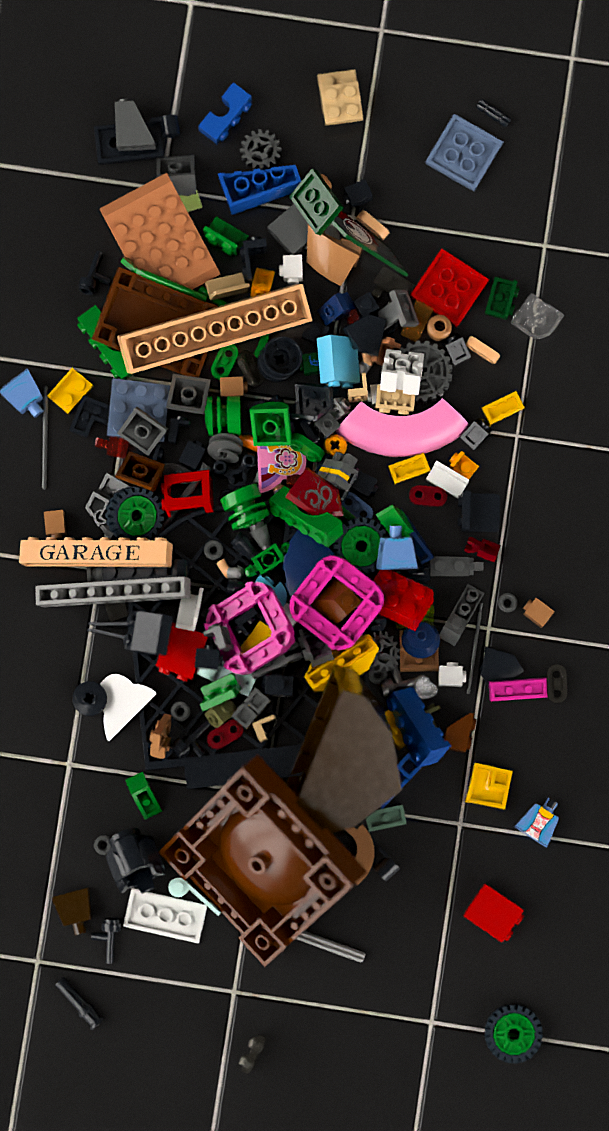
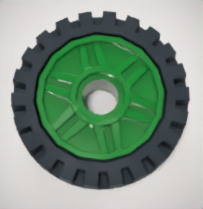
M130 486L120 489L119 492L114 494L113 498H110V504L106 507L107 513H105V517L107 518L106 523L110 527L109 530L117 538L124 537L133 541H137V538H148V540H151L154 535L158 534V529L162 527L161 522L164 521L161 501L158 500L159 498L153 492L142 487ZM137 510L138 517L133 520L131 517L132 512Z
M358 517L346 521L342 524L343 535L333 543V553L346 559L364 574L378 570L376 569L379 542L380 538L388 537L387 532L382 525L370 518ZM363 540L366 542L367 547L364 551L360 552L356 549V543Z
M509 1004L502 1006L494 1011L487 1020L485 1026L486 1044L493 1055L508 1063L524 1062L537 1053L542 1043L543 1030L538 1017L530 1009L522 1005ZM513 1028L519 1031V1035L515 1039L509 1038L508 1035L509 1031Z

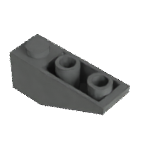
M467 584L439 634L442 640L453 646L456 645L484 595L482 591Z

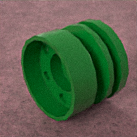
M240 395L227 396L226 404H222L221 397L217 396V405H213L212 396L207 397L205 426L208 430V436L214 435V428H218V433H222L223 427H227L229 434L241 436Z
M257 484L242 487L220 499L225 512H235L228 518L229 522L238 520L231 525L233 530L253 526L270 515L268 509L259 511L266 506L265 502L255 503L262 496Z

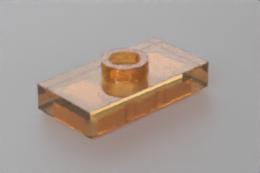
M419 300L416 301L413 308L420 324L416 327H403L400 333L415 342L420 339L434 310L433 307Z

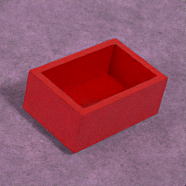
M389 569L379 570L373 580L380 586L384 594V603L378 614L416 631L434 602L433 590Z

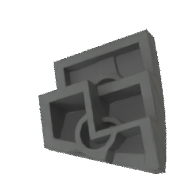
M107 472L99 489L93 491L85 508L93 516L95 523L102 529L106 538L113 539L114 535L106 523V507L110 504L109 500L114 497L116 492H119L122 488L134 486L116 478V475L111 472Z

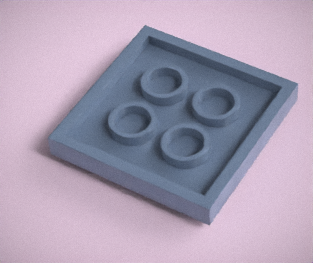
M454 114L425 164L475 191L502 146L503 141Z
M113 378L107 436L122 438L117 433L136 406L166 427V406L170 385ZM165 434L163 435V437L160 439L159 442H164V440H165Z

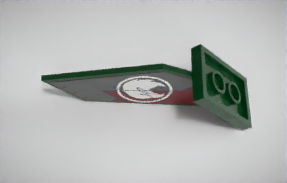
M311 169L289 197L314 233L321 236L327 227L332 224L345 238L407 277L409 274L391 249L342 211L344 207L319 172Z

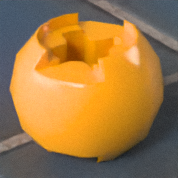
M332 434L323 442L324 452L332 457L335 452L345 454L347 442L343 436ZM333 442L335 444L336 442H338V447L340 449L338 450L335 448L334 450H332L331 443Z

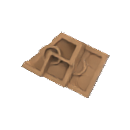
M308 224L307 263L321 275L341 286L358 259L359 252L342 245L341 240L326 234L325 231L321 236L315 234Z

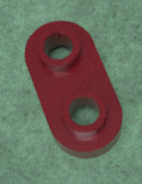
M417 485L410 490L409 499L415 505L441 507L447 501V493L440 487ZM416 492H421V493H422V497H421V498H417V497L415 496V493H416ZM436 493H439L441 495L440 500H436L434 498V495Z
M230 720L208 734L207 742L209 746L213 749H221L242 736L243 726L236 720ZM231 726L237 727L236 733L230 732ZM214 736L220 737L219 743L213 741Z

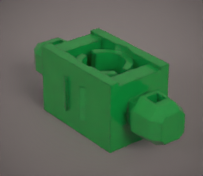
M289 542L282 544L281 548H278L275 543L251 558L254 565H249L244 570L248 578L256 576L257 572L264 576L282 565L284 555L287 554L290 545ZM275 550L280 560L277 561V558L274 557V562L271 565L263 564L267 567L264 570L258 560L261 559V562L264 563V558L267 555L275 556L272 553Z

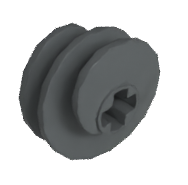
M215 434L209 440L208 454L216 461L223 460L227 464L236 463L239 460V455L242 453L243 441L233 434Z

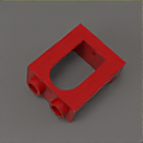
M209 470L164 475V483H161L164 499L161 500L162 510H166L168 518L171 517V511L204 507L206 513L214 512L213 479ZM202 480V495L183 498L171 497V486L173 484Z

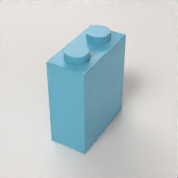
M328 335L317 338L321 384H328L329 387H339L341 385L343 389L352 388L353 384L360 383L358 350H353V344L349 337Z

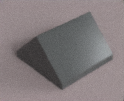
M173 374L166 408L205 414L211 380Z
M136 406L117 434L146 455H149L168 428Z

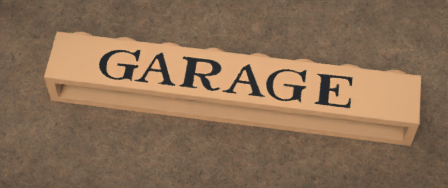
M28 537V540H21L19 563L26 567H171L173 544L168 542L166 538H155V541H148V538H137V541H133L124 537L118 538V540L102 537L100 540H93V538L83 537L82 540H75V538L65 537L64 540H57V538L53 537L39 540V538Z

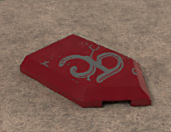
M306 467L285 498L309 515H321L328 512L335 517L343 516L339 489Z

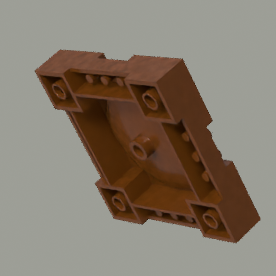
M257 755L241 768L159 853L184 880L190 878L242 934L239 937L240 941L266 966L345 894L367 871L327 828L322 831L295 802L299 798Z

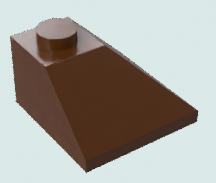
M333 577L315 598L311 606L337 626L362 602L349 587L336 577Z

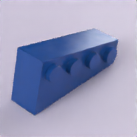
M296 165L271 167V169L265 170L253 169V171L247 172L235 171L229 174L218 173L219 181L232 215L287 196L301 182Z
M413 687L393 692L386 700L387 706L392 712L395 724L400 729L403 741L411 753V759L415 762L417 768L437 763L451 747L449 741L443 740L441 737L443 732L440 728H435L432 723L433 717L430 713L424 711L425 705Z

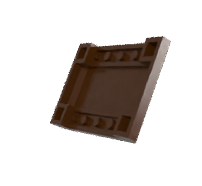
M118 267L92 340L121 351L117 339L118 335L218 306L201 301ZM208 352L163 364L160 367L180 375L199 378Z

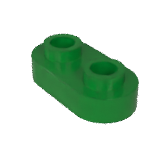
M234 344L220 348L211 367V372L215 379L220 380V377H229L238 358V349ZM227 351L233 353L231 357L225 355ZM223 368L225 371L223 374H219L217 370Z
M299 433L292 434V445L290 447L293 450L302 453L311 462H320L325 452L321 447Z

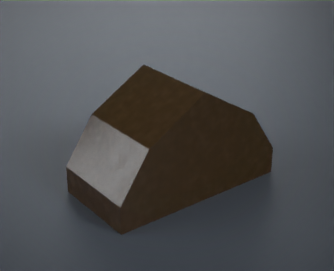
M336 664L333 666L295 760L291 775L303 773L301 776L289 777L286 783L299 798L295 801L322 831L327 828L331 833L356 826L402 791L393 737L382 705L356 671Z

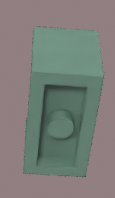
M403 805L375 810L365 818L368 832L407 824Z

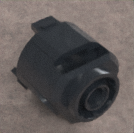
M139 828L126 829L111 837L109 840L111 848L106 855V859L120 892L124 893L126 889L137 886L141 894L155 889L153 879L163 876L165 874V867L153 837L142 834Z

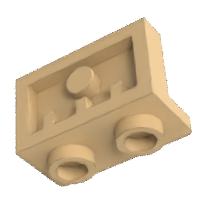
M377 385L375 409H379L380 413H390V410L398 411L400 415H409V412L414 411V394L409 395L403 393V390L396 389V392L380 390L381 385Z

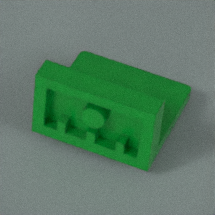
M215 217L209 228L205 226L203 229L206 241L213 246L219 245L222 247V251L230 256L232 254L237 256L240 252V247H243V241H247L249 238L247 234L218 217Z

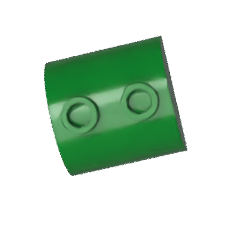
M266 402L250 408L254 446L292 445L288 404L283 402Z

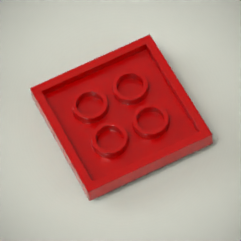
M441 249L410 294V297L437 315L446 316L451 321V324L458 327L489 279L444 249Z

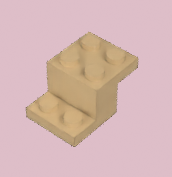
M355 70L319 74L318 82L325 126L363 121Z

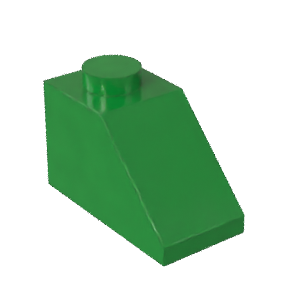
M394 505L376 514L389 534L390 526L401 525L402 537H409V534L414 532L405 513Z
M143 772L125 780L144 819L162 811Z

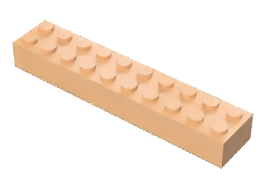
M295 284L117 336L126 371L132 374L311 322L312 317L303 284Z

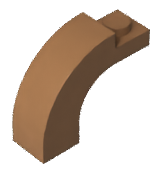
M363 824L358 829L355 826L345 829L356 841L357 855L355 859L367 871L356 882L357 885L367 876L374 860L373 841Z

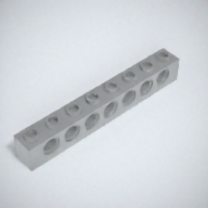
M187 577L36 586V605L41 607L191 598V579Z

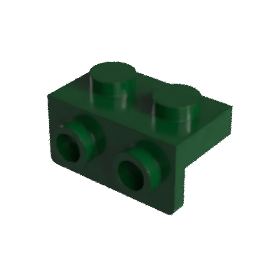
M499 277L494 278L485 311L486 315L507 320L508 315L512 316L515 307L512 304L513 297L517 298L520 288L516 286L517 280L509 281Z

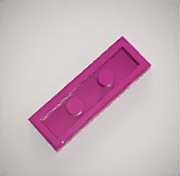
M546 677L489 681L490 701L548 697Z

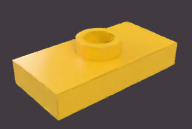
M517 391L482 407V410L489 424L492 425L523 410L525 407Z
M424 453L388 466L394 484L431 471Z

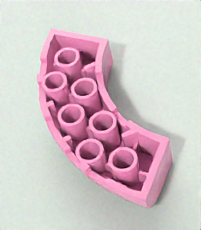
M443 398L426 411L410 416L386 415L373 410L361 401L343 420L340 428L335 433L343 436L350 444L366 450V452L387 457H413L438 450L453 442L469 428V424Z

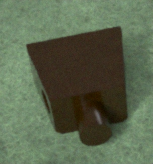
M89 888L51 897L63 926L72 924L75 935L86 933L83 921L92 919Z

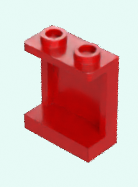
M172 622L167 655H159L156 667L159 668L161 673L169 675L170 672L177 674V679L187 682L188 679L193 680L196 671V648L204 649L209 637L197 631L176 628V623Z
M484 884L463 914V917L503 943L504 940L508 941L512 936L513 931L511 929L515 924L519 925L524 918L522 914L524 910Z

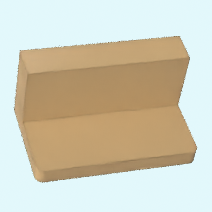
M242 273L205 282L210 301L245 293L250 288L249 283L245 284Z
M362 373L361 376L362 388L348 389L349 403L367 401L366 373Z
M274 715L252 723L260 743L267 741L262 725L276 720Z

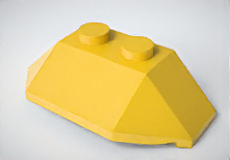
M369 634L361 635L350 648L344 650L331 649L334 660L312 667L310 664L304 678L314 692L324 691L334 664L354 670L361 675L369 670L379 647Z

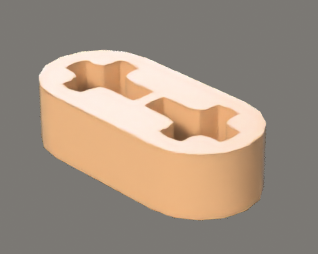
M362 210L357 215L356 219L379 239L384 240L389 234V231L366 211Z
M472 336L465 343L470 350L492 364H495L500 357L496 351Z

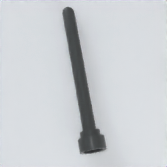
M202 461L197 467V471L209 470L210 474L213 472V469ZM192 481L180 498L190 497L201 481ZM180 510L171 511V517L168 518L166 516L164 518V521L161 522L162 527L158 529V534L153 536V540L169 526Z

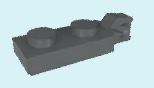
M434 557L430 560V576L469 577V575H474V571L484 570V562H474V558Z

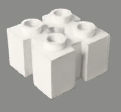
M386 349L380 390L396 392V389L403 390V393L409 395H418L423 372L424 354L409 352L408 355L401 354L399 350Z

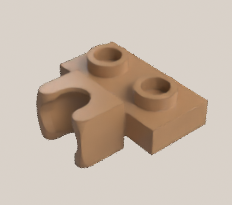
M164 714L162 719L157 721L155 730L151 731L150 742L152 744L150 755L153 757L164 759L166 751L170 750L171 738L168 735L171 730L172 715Z

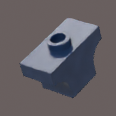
M340 292L332 296L317 311L325 326H329L337 320L348 316L356 309V306L348 292L343 294Z

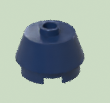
M421 621L416 631L406 627L402 634L403 648L409 655L415 658H427L433 655L440 644V635L437 629L425 621Z

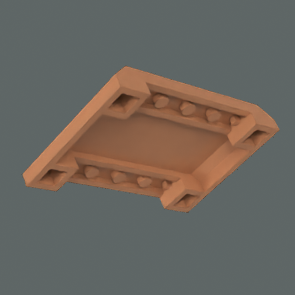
M167 173L100 208L124 256L129 258L137 267L190 289H194L220 275L215 262Z

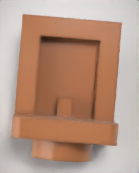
M384 337L381 341L378 357L372 356L371 362L383 366L386 349L400 348L401 344L396 343L394 338Z

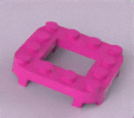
M330 555L317 563L291 597L290 612L296 622H299L325 642L328 647L334 650H344L355 644L379 613L384 603V594L377 583L346 559ZM332 576L336 577L364 599L341 629L310 606Z
M248 582L245 584L246 587L218 605L213 604L209 608L210 611L207 615L206 623H204L206 630H209L208 627L214 624L228 628L234 649L228 652L220 650V654L223 655L224 667L240 675L253 673L285 653L295 643L294 629L275 591L269 585L260 582ZM258 604L272 631L271 637L243 653L228 622Z

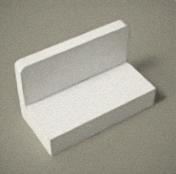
M438 461L435 462L426 478L427 481L443 488L457 499L458 495L461 496L469 482V479Z
M204 588L199 589L198 595L191 594V598L181 599L176 628L195 631Z

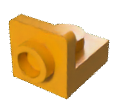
M256 268L251 286V297L271 291L275 271Z
M463 451L459 454L455 453L449 460L451 462L449 468L470 479L479 466L464 455Z

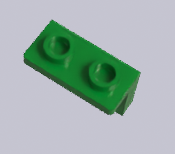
M230 673L201 687L204 700L200 706L203 711L236 697L242 690V687L235 674Z

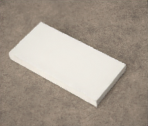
M132 888L123 926L199 943L207 905L152 892L141 894L139 889Z

